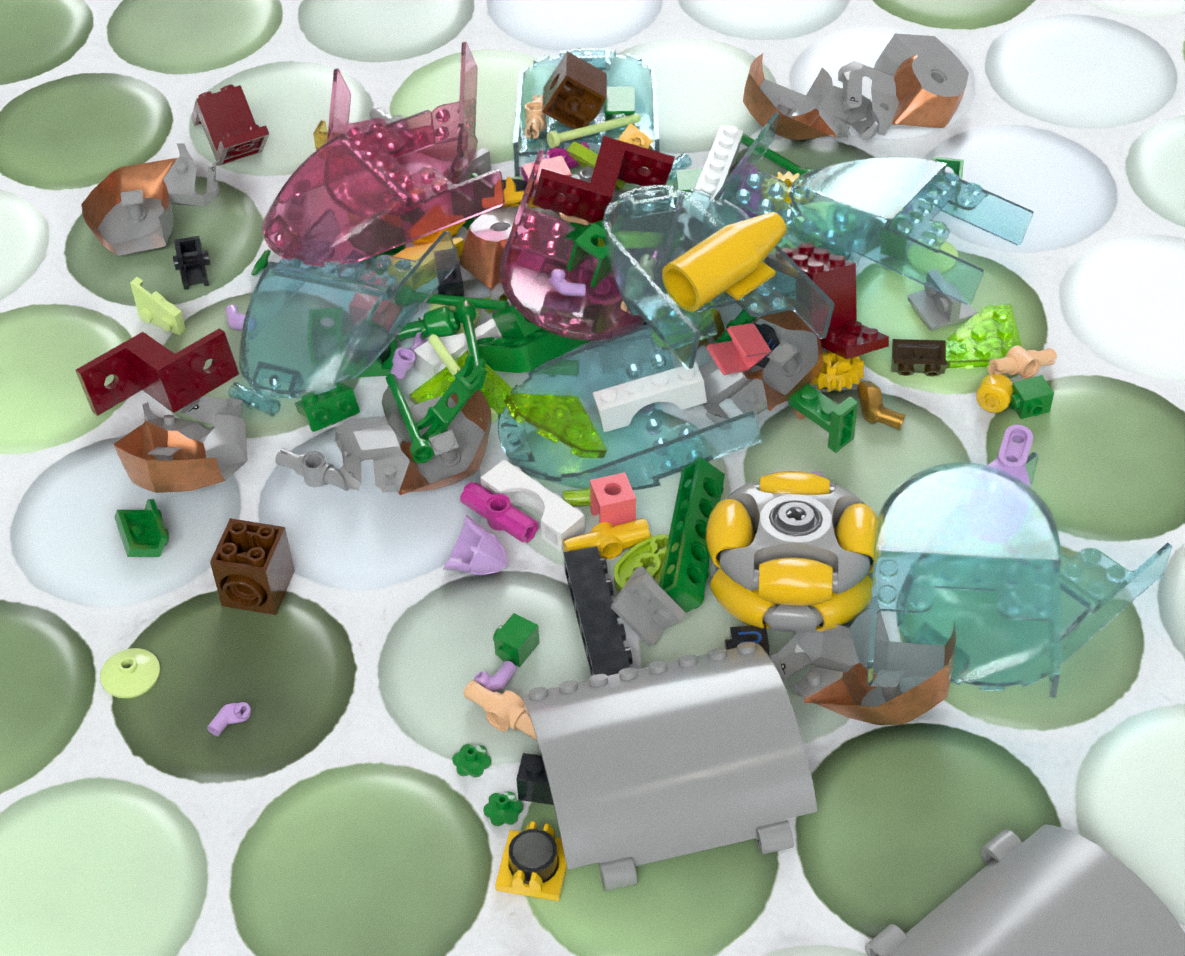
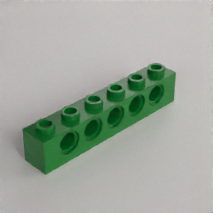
M702 457L682 468L659 586L685 613L697 609L704 601L710 557L706 543V527L709 516L714 507L720 502L724 490L725 474Z

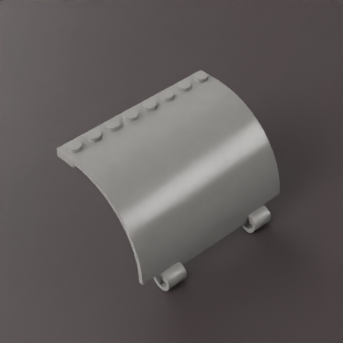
M743 642L733 649L716 648L708 651V654L701 656L684 655L679 657L678 661L669 663L656 661L649 664V667L624 668L618 674L609 676L597 674L591 676L586 681H565L560 683L559 687L550 689L537 687L531 689L527 694H522L523 706L531 719L542 755L567 870L598 863L600 878L605 892L636 885L637 876L634 866L754 838L761 855L793 848V835L787 819L818 812L810 767L792 704L775 665L758 643Z
M1044 824L1024 842H1021L1019 837L1008 829L1002 830L980 849V856L987 866L906 934L896 925L890 924L865 945V951L868 956H1185V932L1156 894L1115 856L1077 833L1058 826Z

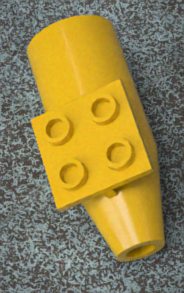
M770 212L727 225L665 265L662 270V279L672 300L685 311L695 312L723 292L728 293L738 301L775 276L776 271L763 261L786 234L787 228L784 220L779 214Z

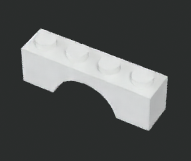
M696 362L593 392L597 415L604 432L630 425L633 416L640 409L655 402H670L677 405L681 410L707 403L704 380Z
M503 459L481 477V486L494 494L507 495L512 506H525L538 511L542 515V539L559 551H564L562 540L585 534V515L582 511L565 502L557 493H552L546 489L538 480L532 479L523 473L518 466L512 465Z

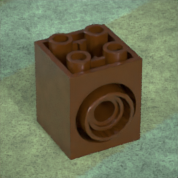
M567 51L543 87L542 112L572 129L588 126L599 114L607 98V73Z
M230 518L210 561L222 606L277 615L295 572L285 527Z

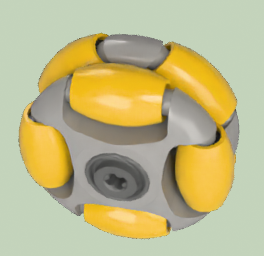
M782 471L761 476L759 484H755V481L745 484L720 501L709 516L706 527V543L710 555V588L717 601L727 612L749 626L753 625L764 628L766 624V629L771 628L787 632L814 630L822 632L836 628L837 624L843 626L859 616L867 608L875 595L877 566L884 548L881 522L870 506L866 505L847 489L837 484L830 486V480L825 477L803 471Z

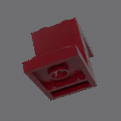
M233 84L222 87L221 91L213 94L211 91L204 92L198 95L195 101L191 119L194 126L202 124L216 161L220 159L218 166L261 153L269 137L266 125L262 127L256 125L241 85L235 87Z
M603 136L590 182L542 168L532 205L595 223L606 218L617 179L629 184L643 186L653 191L663 192L675 156Z
M801 243L797 248L779 249L778 253L768 255L769 266L798 278V299L811 307L819 331L822 348L845 359L889 347V336L878 332L877 329L864 326L861 322L857 321L856 263L845 259L842 255L832 254L828 249L815 247L813 243Z
M220 328L175 354L146 333L141 332L75 370L91 410L97 416L141 390L175 413L239 375L226 334ZM208 359H212L210 367L204 370L205 362ZM109 375H113V381L109 385H104L106 378Z

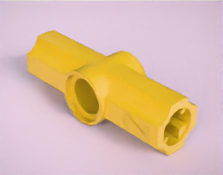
M641 518L615 526L609 522H602L594 526L590 533L562 541L564 552L597 546L600 557L610 560L619 556L623 549L633 547L643 540L650 538L651 534L646 519Z

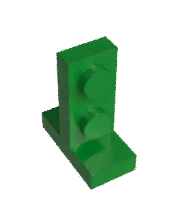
M806 384L789 397V405L829 432L828 448L833 452L837 453L854 439L858 401L852 397L847 398L838 405L809 384Z

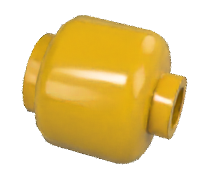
M993 373L987 375L982 379L976 392L978 405L990 413L1004 411L1009 406L1011 394H1013L1012 381L1002 374L997 375Z

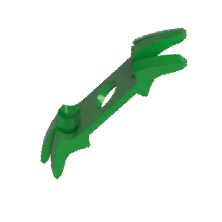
M468 354L463 368L454 375L455 380L435 406L429 407L426 416L416 423L418 430L431 425L421 436L423 439L430 442L429 438L447 432L448 426L477 390L482 389L486 377V361L483 358L480 359L473 371L474 357ZM452 394H457L458 403L455 407L449 408V397Z

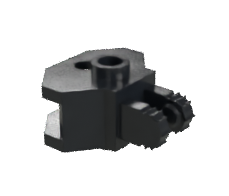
M200 236L175 239L176 255L173 256L175 270H180L184 290L189 289L190 285L204 283V286H209L206 265H211L208 250L203 251Z

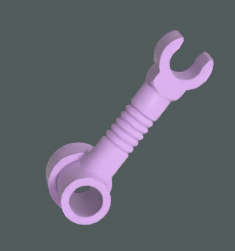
M422 332L416 334L410 349L398 348L395 351L390 373L394 374L397 379H404L408 369L412 368L416 358L413 350L427 342L420 339Z

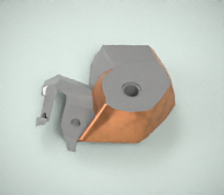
M895 33L875 62L874 68L853 61L839 69L838 81L843 83V111L845 113L847 109L860 107L862 102V78L866 76L872 80V109L877 114L880 122L878 134L885 136L892 124L944 128L948 125L959 107L965 92L969 72L956 55L935 36Z
M763 53L751 63L744 87L743 103L754 119L765 129L790 140H807L829 135L833 137L840 135L848 138L851 134L849 131L850 126H847V124L852 125L863 140L870 139L877 133L879 124L875 121L872 114L871 100L862 95L860 107L847 109L844 113L842 107L844 102L843 88L833 86L832 77L823 66L808 93L804 95L764 78L762 66Z

